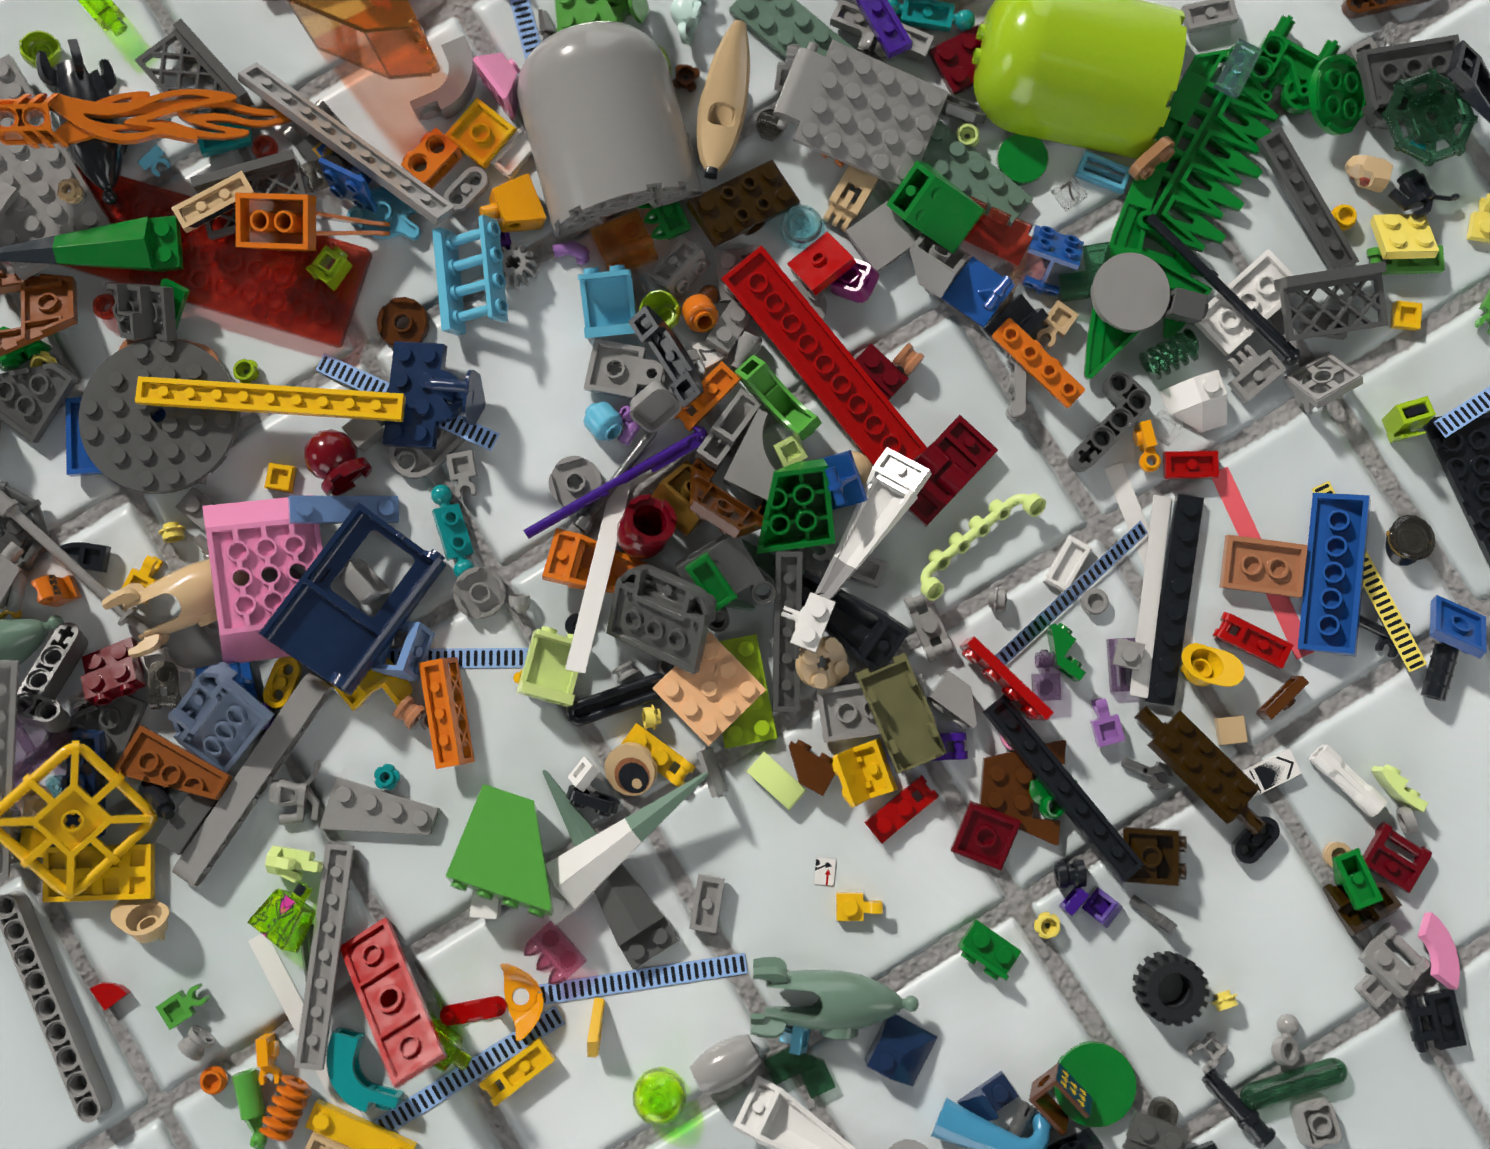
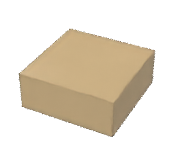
M1244 715L1214 718L1218 745L1248 742Z

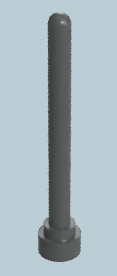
M657 431L645 432L610 480L634 466L657 435ZM617 487L607 491L610 495L594 501L586 512L577 513L571 521L572 524L584 533L589 534L594 527V517Z

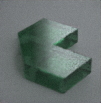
M1109 242L1083 246L1085 271L1059 275L1062 302L1087 299L1091 296V285L1097 271L1111 258Z
M789 1046L763 1058L775 1085L800 1074L811 1099L836 1087L824 1059L808 1053L801 1055L789 1053Z

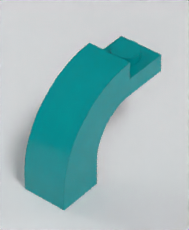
M342 1027L335 1029L329 1040L326 1065L329 1079L338 1095L347 1104L365 1113L373 1103L381 1110L396 1109L402 1101L404 1091L376 1084L370 1081L361 1070L359 1053L365 1034Z

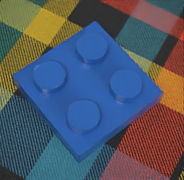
M1436 595L1430 602V637L1455 647L1463 653L1481 659L1487 653L1486 616Z

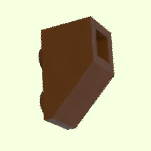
M799 739L796 744L790 741L788 747L798 782L824 796L835 776L833 758L824 753H821L818 757L810 752L812 746Z

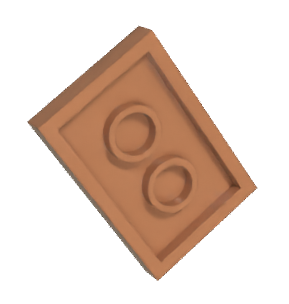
M1226 535L1219 588L1302 598L1308 545Z

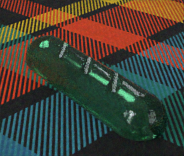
M1335 1057L1327 1058L1248 1083L1243 1086L1239 1096L1250 1110L1258 1111L1340 1085L1346 1081L1348 1069L1340 1059Z

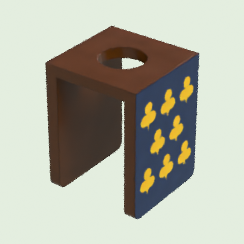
M1058 1062L1032 1082L1029 1101L1063 1136L1067 1132L1069 1116L1047 1091L1056 1086L1086 1118L1091 1114L1092 1097Z

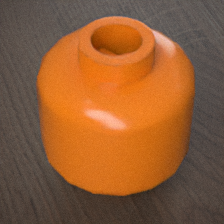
M696 294L687 298L683 303L681 309L682 316L690 330L695 333H705L713 329L719 317L718 310L709 297L704 294Z

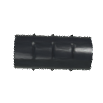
M1434 644L1429 666L1426 668L1427 673L1423 681L1421 696L1438 701H1446L1450 683L1454 676L1453 672L1457 664L1459 649L1448 645Z

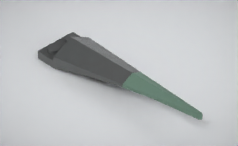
M543 770L545 780L574 846L576 847L597 835V832L580 811L570 804V800L566 798V794L549 772ZM622 863L595 891L616 943L633 970L680 940L664 913Z

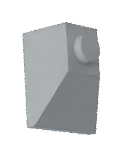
M924 233L918 237L909 249L919 285L924 287L929 294L942 298L970 257V254L960 248L955 253H951Z

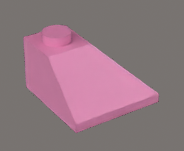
M503 53L474 57L473 62L482 83L512 121L516 118L518 106L517 86L518 73H520L519 67L512 58L507 60Z

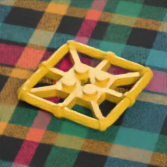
M72 741L71 744L60 748L32 774L28 773L22 778L23 782L0 801V843L20 860L19 864L24 868L28 867L56 893L66 896V899H73L75 895L85 891L113 864L117 865L122 860L121 857L151 830L154 823L158 821V816L148 802L124 780L125 776L121 772L116 773L90 747L81 744L80 741ZM79 754L109 781L93 797L78 784ZM71 755L70 785L57 797H54L39 782ZM114 788H117L143 814L111 815L98 802ZM31 789L48 803L34 817H1ZM78 814L80 816L78 819L80 824L78 826L74 824L67 826L65 824L68 820L66 815ZM142 823L113 850L97 837L110 824ZM1 826H34L46 839L29 853ZM91 843L105 858L74 884L75 856ZM52 844L67 856L66 885L36 859Z

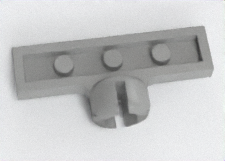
M839 0L829 25L860 37L861 40L857 51L868 56L870 53L875 54L873 58L884 62L887 55L860 8L845 0ZM902 23L913 42L912 48L902 54L924 62L934 36Z

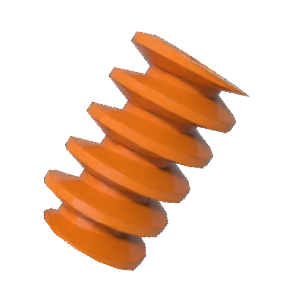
M282 1075L281 1080L286 1083V1086L278 1085L276 1087V1090L282 1095L272 1096L271 1100L277 1106L267 1107L266 1110L272 1117L264 1116L262 1122L267 1127L259 1128L262 1134L277 1141H287L293 1137V1130L298 1126L297 1119L302 1117V1109L307 1106V1099L312 1095V1089L306 1081L291 1075Z

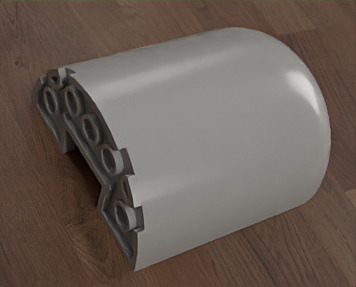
M591 21L560 30L543 40L532 50L519 74L517 97L556 239L605 224L603 217L647 203L655 209L703 193L666 58L650 36L640 29L625 23Z

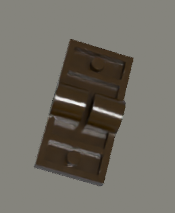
M770 160L688 200L686 206L715 248L743 233L745 236L754 234L767 221L797 207L800 200L774 161Z

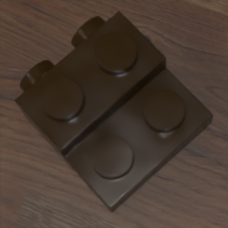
M1123 827V839L1145 864L1126 882L1180 886L1181 880H1186L1187 865L1186 863H1181V852L1187 851V837L1181 836V830Z

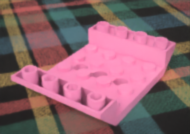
M288 497L202 506L223 662L227 664L289 657V654L265 639L259 632L299 581V579H295L290 575V568L294 565H301L306 572L322 551L319 524H289ZM264 569H274L278 574L277 579L274 582L264 581L261 576ZM239 571L246 572L250 578L249 582L244 586L235 584L233 581L235 573Z

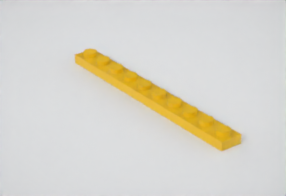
M138 376L135 403L138 405L393 422L404 421L406 396L403 393Z

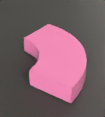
M1432 912L1424 913L1418 937L1425 944L1430 955V975L1448 989H1458L1460 967L1453 939L1445 925Z

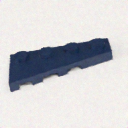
M77 729L73 732L71 743L72 741H80L81 744L90 747L105 761V731ZM79 754L78 784L93 797L106 785V779ZM71 755L66 760L68 766L60 785L62 791L70 785ZM106 796L98 802L104 809H106ZM78 814L66 815L68 820L65 824L67 826L72 824L78 826L80 824L78 821L80 816ZM104 829L97 837L101 838L102 836H104L106 834V829Z

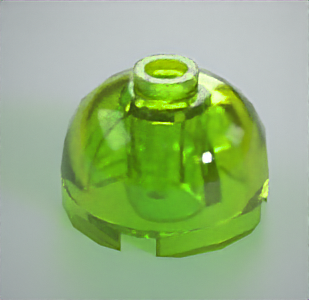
M658 1067L645 1071L637 1079L632 1092L633 1106L637 1115L643 1121L652 1125H666L674 1121L682 1113L687 1100L683 1078L675 1070L667 1067Z

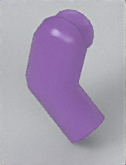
M576 241L553 245L556 258L572 255L576 257L579 265L590 261L588 248Z
M624 406L620 409L619 414L622 416L625 428L618 437V440L624 445L629 446L640 430V426L630 417V406Z

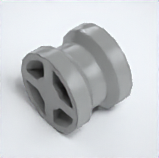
M194 1025L188 1031L187 1038L181 1039L178 1043V1048L189 1059L199 1061L204 1056V1050L213 1045L214 1038L204 1028Z

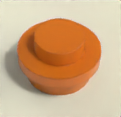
M219 1066L207 1068L200 1076L201 1089L210 1095L222 1092L228 1084V1075Z

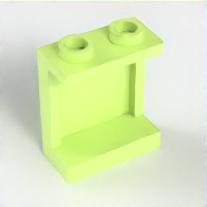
M545 626L533 631L516 693L564 707L573 705L575 698L573 691L579 672L565 670L573 634H567V637L557 634L556 629Z

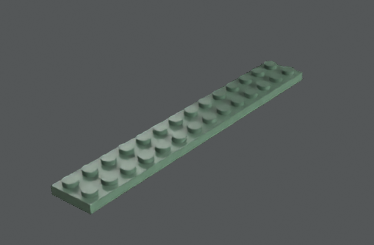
M736 0L729 8V13L733 17L746 22V28L784 60H786L787 46H790V44L801 45L800 48L807 49L809 42H814L819 45L816 53L826 56L832 39L853 48L797 0ZM937 120L921 162L931 165L986 211L980 217L978 223L999 240L1032 203L1034 198L970 145L966 146L958 141L957 134L942 121Z

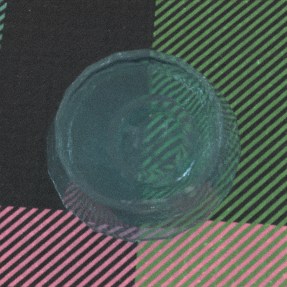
M797 205L791 208L782 217L780 223V233L784 241L790 246L799 249L807 248L822 236L825 231L824 220L820 213L807 205Z

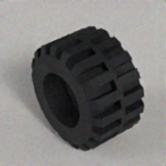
M1164 951V954L1155 952L1153 953V958L1145 957L1143 959L1146 962L1144 966L1139 964L1136 968L1140 972L1138 975H1133L1136 985L1132 986L1133 992L1137 994L1135 999L1142 1006L1141 1008L1157 1021H1161L1171 1026V1023L1175 1026H1183V1021L1190 1024L1194 1022L1192 1019L1194 1015L1199 1018L1203 1014L1199 1011L1202 1006L1206 1008L1208 1004L1204 1000L1205 996L1210 997V990L1205 988L1209 983L1207 978L1202 976L1204 974L1202 969L1196 966V963L1178 953L1174 954L1171 951ZM1178 973L1183 982L1180 996L1172 1002H1161L1158 995V987L1161 980L1169 974Z

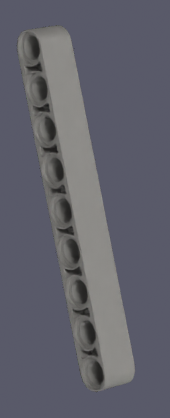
M312 672L303 677L176 862L172 870L174 874L193 887H197L202 883L329 698L333 690L331 685Z
M21 891L0 895V930L76 1115L83 1122H93L110 1111L113 1103L112 1097L29 897ZM10 899H11V900L13 901V903H14V908H13V910H11V909L9 908V900H10ZM20 924L24 927L23 935L19 932ZM30 949L34 952V960L29 956ZM40 974L45 978V985H42L39 980ZM50 999L55 1003V1011L50 1007ZM60 1025H63L66 1029L65 1036L60 1032ZM71 1050L76 1054V1061L71 1058ZM81 1076L86 1078L87 1086L82 1084ZM91 1101L96 1103L98 1107L97 1112L91 1107Z

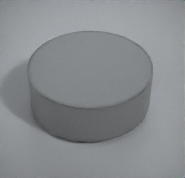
M1097 588L1087 590L1080 599L1081 608L1089 615L1103 613L1109 604L1107 594Z
M1409 806L1397 808L1396 817L1402 831L1406 834L1417 832L1418 824Z

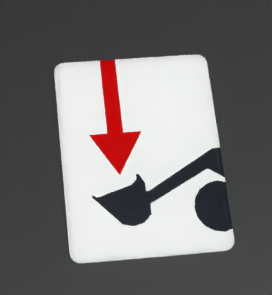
M816 857L814 884L834 885L836 859Z

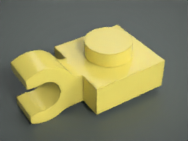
M1490 193L1487 194L1486 198H1480L1479 212L1475 211L1470 214L1467 232L1468 240L1490 243Z

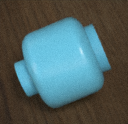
M607 402L593 403L588 406L583 420L587 430L600 441H610L616 438L622 430V416Z

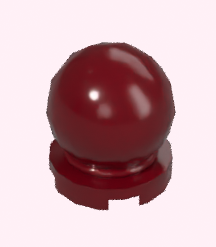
M333 429L319 431L308 440L304 448V459L307 468L315 477L324 480L321 484V489L326 496L331 494L339 496L356 487L354 484L355 480L361 475L366 479L372 472V466L366 458H357V447L344 432Z
M651 494L639 495L629 502L617 526L619 546L627 555L637 559H647L654 557L664 549L675 531V524L677 522L672 506L666 500L660 501L657 498H652Z

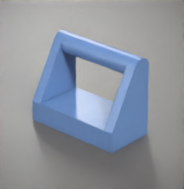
M405 621L399 631L407 632V636L397 664H385L394 640L393 638L371 669L378 673L418 682L420 678L418 663L426 661L435 633L421 622Z

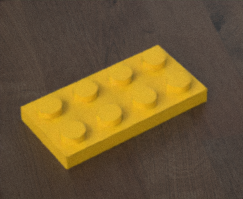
M155 843L135 844L121 857L122 860L117 865L113 864L85 891L75 895L73 899H66V896L56 893L43 881L42 902L155 898ZM117 844V845H107V846H108L110 849L113 850V849H115L119 844ZM87 845L75 856L74 884L105 858L95 846ZM48 847L43 852V865L66 885L67 856L57 847Z

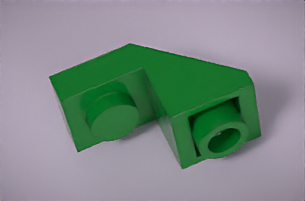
M1061 623L1049 625L1046 630L1052 666L1072 681H1080L1086 673L1081 669L1082 664L1071 656H1068V658L1064 657L1076 641V638L1071 635L1073 633L1072 630Z

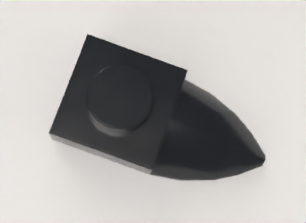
M72 542L59 546L85 570L107 573L111 547L84 542Z

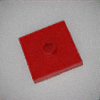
M827 231L789 261L787 265L816 296L857 262Z

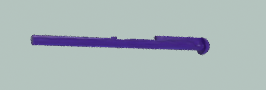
M701 426L693 427L694 433L523 530L530 539L601 497L610 495L607 492L608 490L626 484L650 469L652 473L698 448L708 436L707 431Z

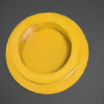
M1338 205L1331 211L1342 231L1350 229L1356 223L1357 213L1350 205Z

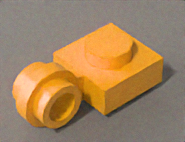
M1146 420L1134 426L1132 435L1133 441L1136 446H1139L1140 452L1144 451L1139 458L1140 468L1145 472H1154L1160 467L1161 458L1155 450L1157 441L1151 420ZM1147 458L1153 461V465L1147 463Z

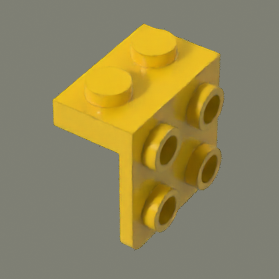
M880 738L851 747L833 756V770L840 778L843 798L851 808L871 798L898 789Z

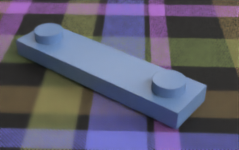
M289 495V524H342L358 502L386 523H398V496Z

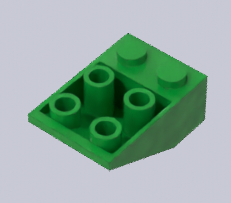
M920 161L914 163L886 204L902 219L951 253L956 252L986 211L931 165Z

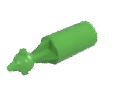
M252 1068L232 1075L240 1118L246 1122L253 1133L250 1139V1146L254 1149H264L268 1137L262 1134L259 1128L263 1125L262 1118L266 1113V1108L258 1079L257 1068Z

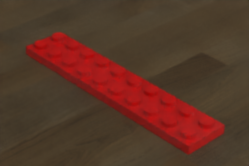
M762 245L721 278L725 286L873 466L887 447L911 460L916 459L927 449V446Z

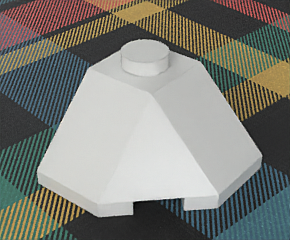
M1219 370L1192 377L1160 391L1168 417L1176 421L1180 420L1192 426V429L1200 433L1227 425V393Z

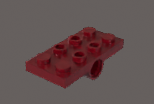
M961 415L915 461L928 468L932 473L917 494V500L908 509L925 527L998 451L990 441Z

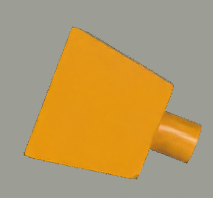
M529 173L494 187L489 197L490 204L479 207L480 216L486 215L496 219L500 230L504 233L542 229L547 218Z

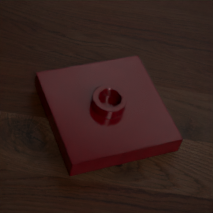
M970 800L950 848L951 852L1002 871L1021 825V820Z

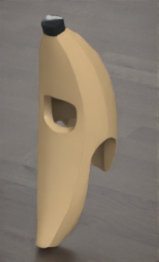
M741 19L733 21L721 40L712 59L698 105L697 150L700 162L705 169L704 177L711 180L717 179L718 173L727 165L732 157L747 111L750 50L746 22Z

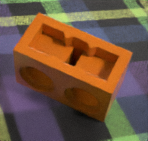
M435 127L431 132H427L422 137L420 144L414 150L406 153L400 165L404 170L433 189L463 158L459 147ZM444 146L443 151L434 153L437 147ZM427 165L423 171H416L418 166Z

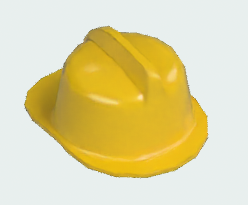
M1193 643L1187 645L1181 654L1183 664L1180 672L1184 673L1188 681L1196 686L1203 687L1214 684L1231 687L1239 684L1245 675L1244 666L1241 661L1233 654L1224 650Z

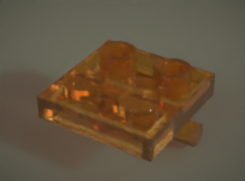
M638 210L590 230L608 271H610L609 266L625 265V270L631 269L632 271L659 259L653 240L648 234Z

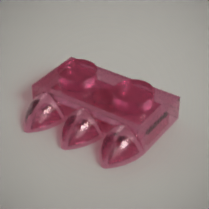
M551 920L530 938L524 950V956H534L542 952L537 961L536 970H547L554 966L549 975V985L564 982L587 961L558 925H554Z

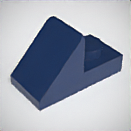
M1000 1071L959 1099L957 1103L979 1117L992 1121L999 1118L998 1110L1019 1096L1004 1073Z

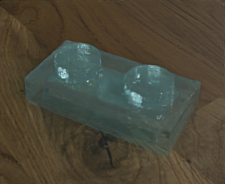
M1239 38L1213 88L1237 99L1263 49Z

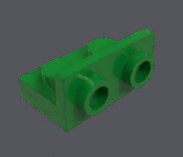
M977 919L973 921L957 945L963 950L962 957L974 965L977 961L985 966L983 971L995 980L1001 977L1007 981L1009 978L1007 973L1022 952Z

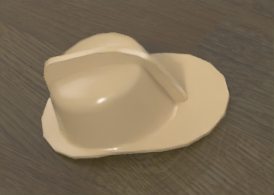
M155 898L118 901L113 907L110 916L112 923L116 927L131 935L137 942L149 943L156 939L160 941L165 939L164 933L168 928L170 912L165 904Z

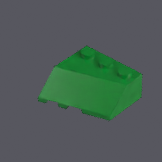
M824 459L796 462L773 471L756 554L836 543L831 492L828 489L830 484L824 471L828 468V465Z

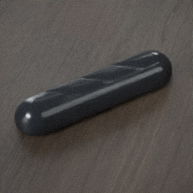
M654 673L573 701V705L566 709V718L572 725L583 726L662 699L652 688L665 675Z

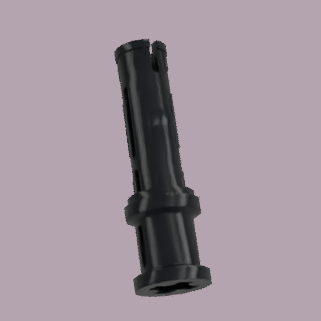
M1215 1069L1209 1071L1211 1076L1206 1073L1202 1078L1203 1083L1212 1090L1237 1118L1238 1127L1248 1132L1255 1140L1254 1144L1257 1148H1263L1275 1138L1276 1131L1273 1128L1267 1127L1259 1118L1260 1114L1256 1109H1249Z

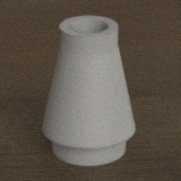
M744 331L742 336L738 337L731 366L738 369L753 354L756 356L762 348L760 345L763 340Z

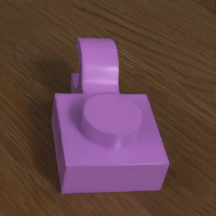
M1106 698L1091 700L1094 712L1098 718L1090 721L1097 747L1125 741L1119 715H1110Z

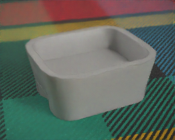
M659 381L651 382L630 401V417L647 432L660 430L681 411V404L678 399Z
M362 559L350 560L339 575L340 580L364 605L374 604L390 592L384 581Z
M1318 1093L1292 1101L1290 1104V1114L1297 1138L1301 1144L1306 1147L1320 1148L1325 1144H1336L1341 1140L1342 1136L1335 1110L1327 1096Z

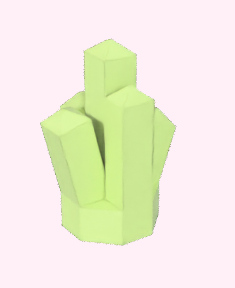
M276 845L272 846L267 853L265 867L267 873L276 874L293 883H298L303 879V873L298 870L321 872L323 862L314 860V851Z

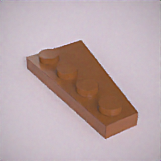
M142 725L139 726L113 768L116 773L121 772L126 777L215 800H220L233 778L227 772Z

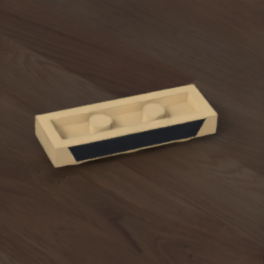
M240 171L171 208L184 231L188 233L234 209L235 192H255L244 173Z

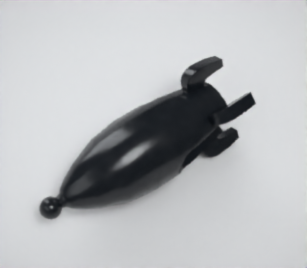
M77 39L67 40L72 59L57 64L54 69L50 66L46 52L39 51L36 54L39 78L45 84L55 86V93H62V95L95 102L111 96L109 92L116 85V76L109 60H100L101 75L98 69L89 74L84 65ZM59 117L60 125L66 122ZM89 118L102 123L120 124L119 118ZM96 138L69 145L68 149L73 160L85 176L104 191L102 200L107 205L116 204L118 195L113 191V188L119 180L123 156L127 151L128 145L110 143Z

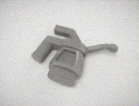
M320 761L314 762V771L305 783H297L284 778L271 781L269 789L270 804H276L277 807L297 806V812L279 815L280 825L304 822L307 800L312 804L311 820H318L320 800L311 791L309 785L319 773Z

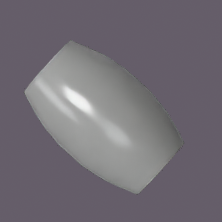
M746 1034L728 1038L710 1047L695 1060L690 1069L701 1092L707 1095L722 1092L741 1083L760 1066L762 1059L752 1039Z

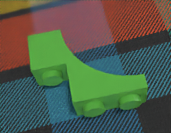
M754 354L734 371L749 393L763 402L776 422L802 441L812 435L822 424L818 416L806 408L784 386L767 363Z

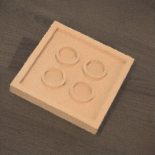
M711 632L706 637L699 672L691 674L674 666L652 688L708 746L766 690Z

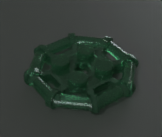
M1428 69L1425 73L1405 80L1399 79L1394 84L1395 89L1386 110L1382 112V119L1386 121L1395 145L1393 149L1396 152L1401 151L1423 162L1424 166L1429 167L1433 166L1436 162L1455 155L1461 156L1466 151L1465 146L1474 125L1478 123V116L1474 114L1472 107L1453 90L1455 85L1451 83L1449 78L1437 73L1436 69ZM1422 84L1427 85L1426 90L1419 93L1414 89V87ZM1437 86H1439V87H1441V88H1443V89H1445V90H1447V91H1449V92H1451V93H1450V94L1447 93V94L1443 95V94L1439 93V91H1441V90L1438 89ZM1405 96L1408 99V103L1403 110H1398L1401 100ZM1455 98H1456V100H1457V103H1458V105H1459V108H1460V111H1461L1462 114H1460V112H1459V109H1458V106H1457V104H1456ZM1427 111L1430 114H1435L1436 118L1433 122L1428 120ZM1397 119H1403L1408 133L1405 138ZM1461 123L1462 127L1457 137L1454 134V128L1456 124ZM1413 140V142L1417 144H1425L1426 151L1410 144L1409 142ZM1445 140L1449 144V147L1436 151V143Z

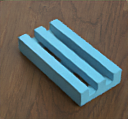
M1085 150L1074 176L1122 195L1130 178L1128 173L1130 167ZM1088 160L1100 166L1121 173L1125 176L1121 177L1119 175L1113 174L1109 170L1098 168L1096 166L1086 163V161Z

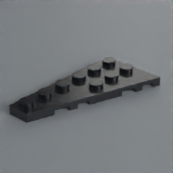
M1490 413L1482 414L1446 438L1433 423L1440 417H1433L1423 428L1490 567Z

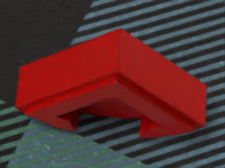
M103 982L90 988V991L104 1011L131 993L124 985L112 982Z

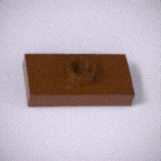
M1292 676L1257 710L1256 714L1262 720H1272L1282 709L1284 711L1289 709L1296 702L1294 697L1310 682L1304 676Z

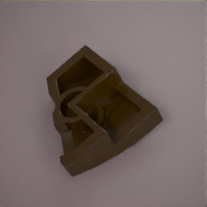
M1375 882L1383 900L1359 910H1354L1343 886L1327 884L1323 887V891L1335 913L1352 937L1397 912L1402 906L1385 882Z

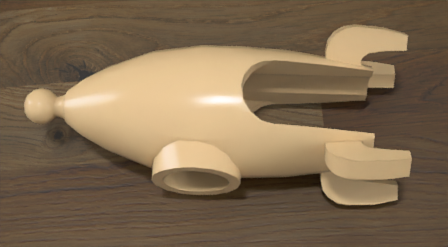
M210 559L189 564L156 580L147 587L139 583L129 584L102 600V607L105 610L123 604V611L165 593L173 595L180 603V615L137 636L143 641L128 650L130 657L138 658L157 651L168 642L170 633L183 630L195 624L203 627L217 620ZM239 571L233 576L234 583L239 586L246 585L250 580L249 575L243 571Z

